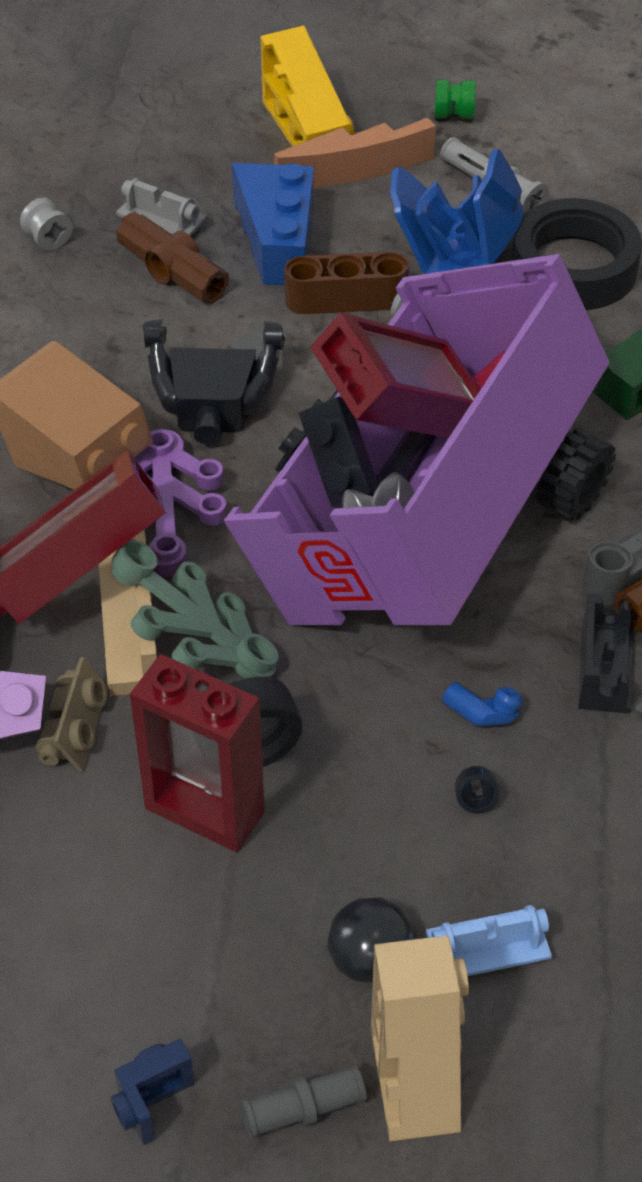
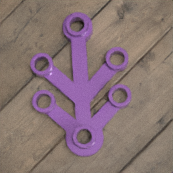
M157 429L150 431L153 443L138 454L135 459L145 472L153 471L152 480L159 489L166 511L164 515L156 520V537L149 547L157 557V566L153 571L161 577L170 578L183 562H188L186 545L176 536L174 501L199 515L200 521L210 526L219 525L224 522V519L227 517V506L225 498L220 494L209 493L202 495L172 476V469L176 468L196 479V484L199 488L207 491L216 490L224 483L222 464L215 459H204L202 461L196 459L184 451V443L180 435L171 430ZM209 473L214 474L212 476H205V474ZM217 508V510L208 511L207 509Z

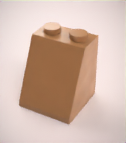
M51 341L0 379V431L13 463L18 468L75 490L127 449L135 458L153 443L141 404L58 342Z

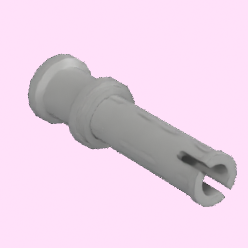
M455 137L449 138L443 144L440 152V157L443 161L454 165L472 178L479 175L481 180L484 179L489 162L488 157L463 144ZM471 160L484 167V170L481 171L469 162ZM511 166L522 189L520 201L524 208V215L530 209L547 201L548 187L539 181L532 182L523 176V172L519 168ZM531 196L534 197L533 201L529 200Z

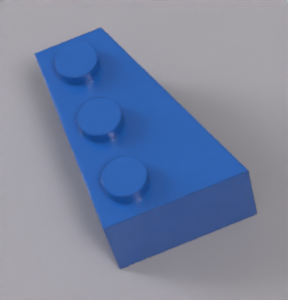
M232 163L233 202L236 210L240 213L244 233L248 235L251 252L263 285H284L285 264L294 257L309 255L314 211V166Z

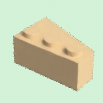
M449 935L374 944L371 1035L389 1142L461 1132L462 1044L460 1025L465 1024L463 996H468L469 985L465 961L463 958L453 959Z

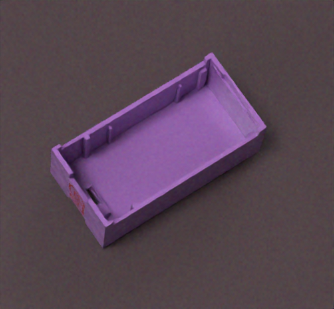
M560 254L403 277L397 285L396 290L403 304L388 325L447 340L464 366L472 372V377L503 350L506 351L450 437L437 436L407 480L413 487L414 494L404 509L397 498H391L386 506L331 507L306 436L250 513H243L240 507H233L224 519L226 526L289 625H342L346 618L341 610H385L393 625L452 624L610 363ZM392 374L397 383L421 388L416 379ZM339 392L334 398L341 396ZM356 420L374 473L377 476L407 430Z

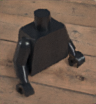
M163 319L145 322L143 325L145 348L150 347V355L147 357L152 384L164 410L170 414L177 415L178 428L182 431L194 432L195 440L204 445L218 443L222 432H239L243 430L247 416L253 415L258 411L272 389L279 361L276 353L277 350H283L285 345L282 325L276 322L264 321V348L256 360V349L170 348L169 358L163 346L167 335L166 326H161Z

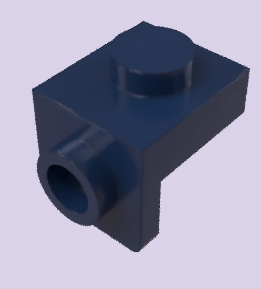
M180 1038L167 1045H152L141 1051L134 1061L115 1069L119 1093L111 1096L110 1099L124 1131L135 1127L143 1145L155 1140L152 1120L147 1107L195 1085L192 1060L182 1039Z

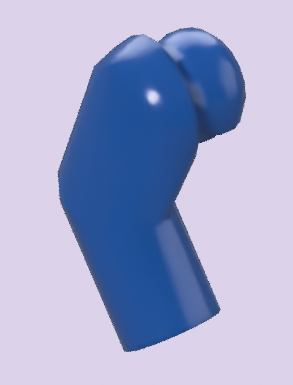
M454 682L445 691L442 702L471 724L482 727L507 725L513 722L520 715L518 709L522 705V697L516 690L504 687L496 691L494 698L481 699L460 683Z

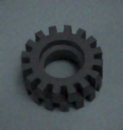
M575 428L573 433L569 432L566 434L564 443L561 442L547 469L541 475L543 480L537 484L536 491L538 493L536 500L538 503L571 522L582 518L584 511L588 512L591 509L592 501H597L599 498L601 487H605L608 482L606 477L612 473L614 466L611 464L616 459L615 447L581 428Z

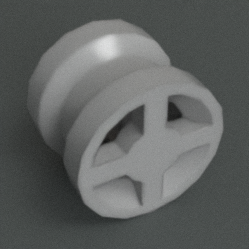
M37 198L31 201L21 213V228L28 236L33 237L34 241L43 250L52 251L62 247L72 234L73 224L71 219L64 212L59 211V208L48 198Z

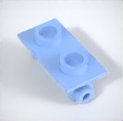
M532 905L525 906L523 910L454 924L445 922L439 927L426 929L428 938L449 935L453 959H464L467 976L552 958L544 932L549 931L547 914L544 909L536 910Z

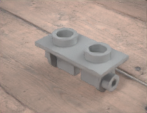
M137 178L126 180L122 185L121 193L123 196H126V202L116 211V215L123 218L135 211L139 215L143 214L171 234L177 231H184L190 236L207 220V215L199 213L200 208L195 205L193 199L184 198L168 191H164L160 198L157 187L144 183Z

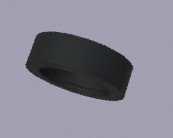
M565 198L537 205L523 215L522 222L514 234L511 261L542 257L537 252V249L550 241L567 238L583 239L603 246L615 257L611 263L594 269L567 268L585 310L609 306L624 298L631 291L637 278L642 238L635 223L623 212L594 200Z

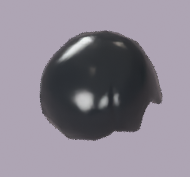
M382 897L361 898L349 903L336 914L331 923L327 948L338 971L354 981L373 982L374 944L418 938L403 909Z

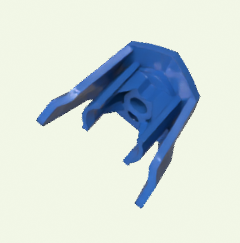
M500 149L491 151L484 179L481 180L479 175L473 176V189L471 193L456 209L449 204L438 182L432 183L427 189L403 167H397L392 170L390 196L395 206V216L423 274L493 264L518 230L524 213V208L520 201L522 189Z

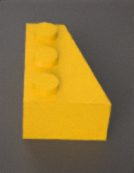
M305 26L260 36L262 102L291 146L293 147L342 127L350 135H354L352 120L346 115Z

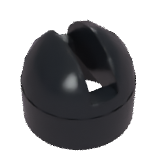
M479 765L464 768L457 776L455 793L457 801L463 809L472 813H482L490 810L497 803L499 787L496 777L490 770ZM480 779L483 795L472 796L471 781Z

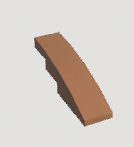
M428 118L397 130H393L386 123H382L354 135H350L342 127L274 153V165L297 164L300 166H314V188L361 181L392 173V170L397 167L406 169L434 159L436 125Z

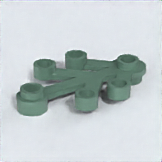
M131 539L113 555L111 570L113 576L119 582L127 586H135L140 583L177 612L160 611L150 605L142 606L131 620V627L139 637L153 641L158 638L162 631L208 637L218 645L202 644L197 639L185 637L172 652V659L196 670H199L203 663L233 667L237 674L244 679L250 677L271 678L275 673L276 662L278 661V652L275 646L265 637L252 633L244 614L246 611L245 604L238 596L224 592L213 604L205 584L206 574L201 567L192 562H183L172 576V582L175 586L173 587L153 571L157 566V557L153 550L143 542ZM222 624H224V625H226V626H229L230 629H231V631H230L229 629H227L225 626H223Z

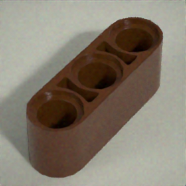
M396 252L294 257L284 267L286 307L297 314L391 310L394 298L398 293L396 290L397 285L403 277L409 276V262L405 256Z

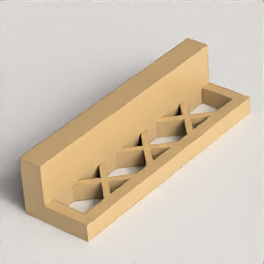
M145 529L132 539L146 544ZM116 551L99 563L109 697L130 695L131 691L157 659L155 640L148 641L142 639L131 627V620L138 610L144 605L152 606L151 592L140 583L135 586H127L113 576L111 570L113 566L112 557Z

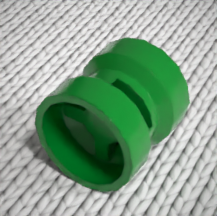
M436 79L435 119L459 116L461 120H474L475 80H463L460 84H452L448 79Z

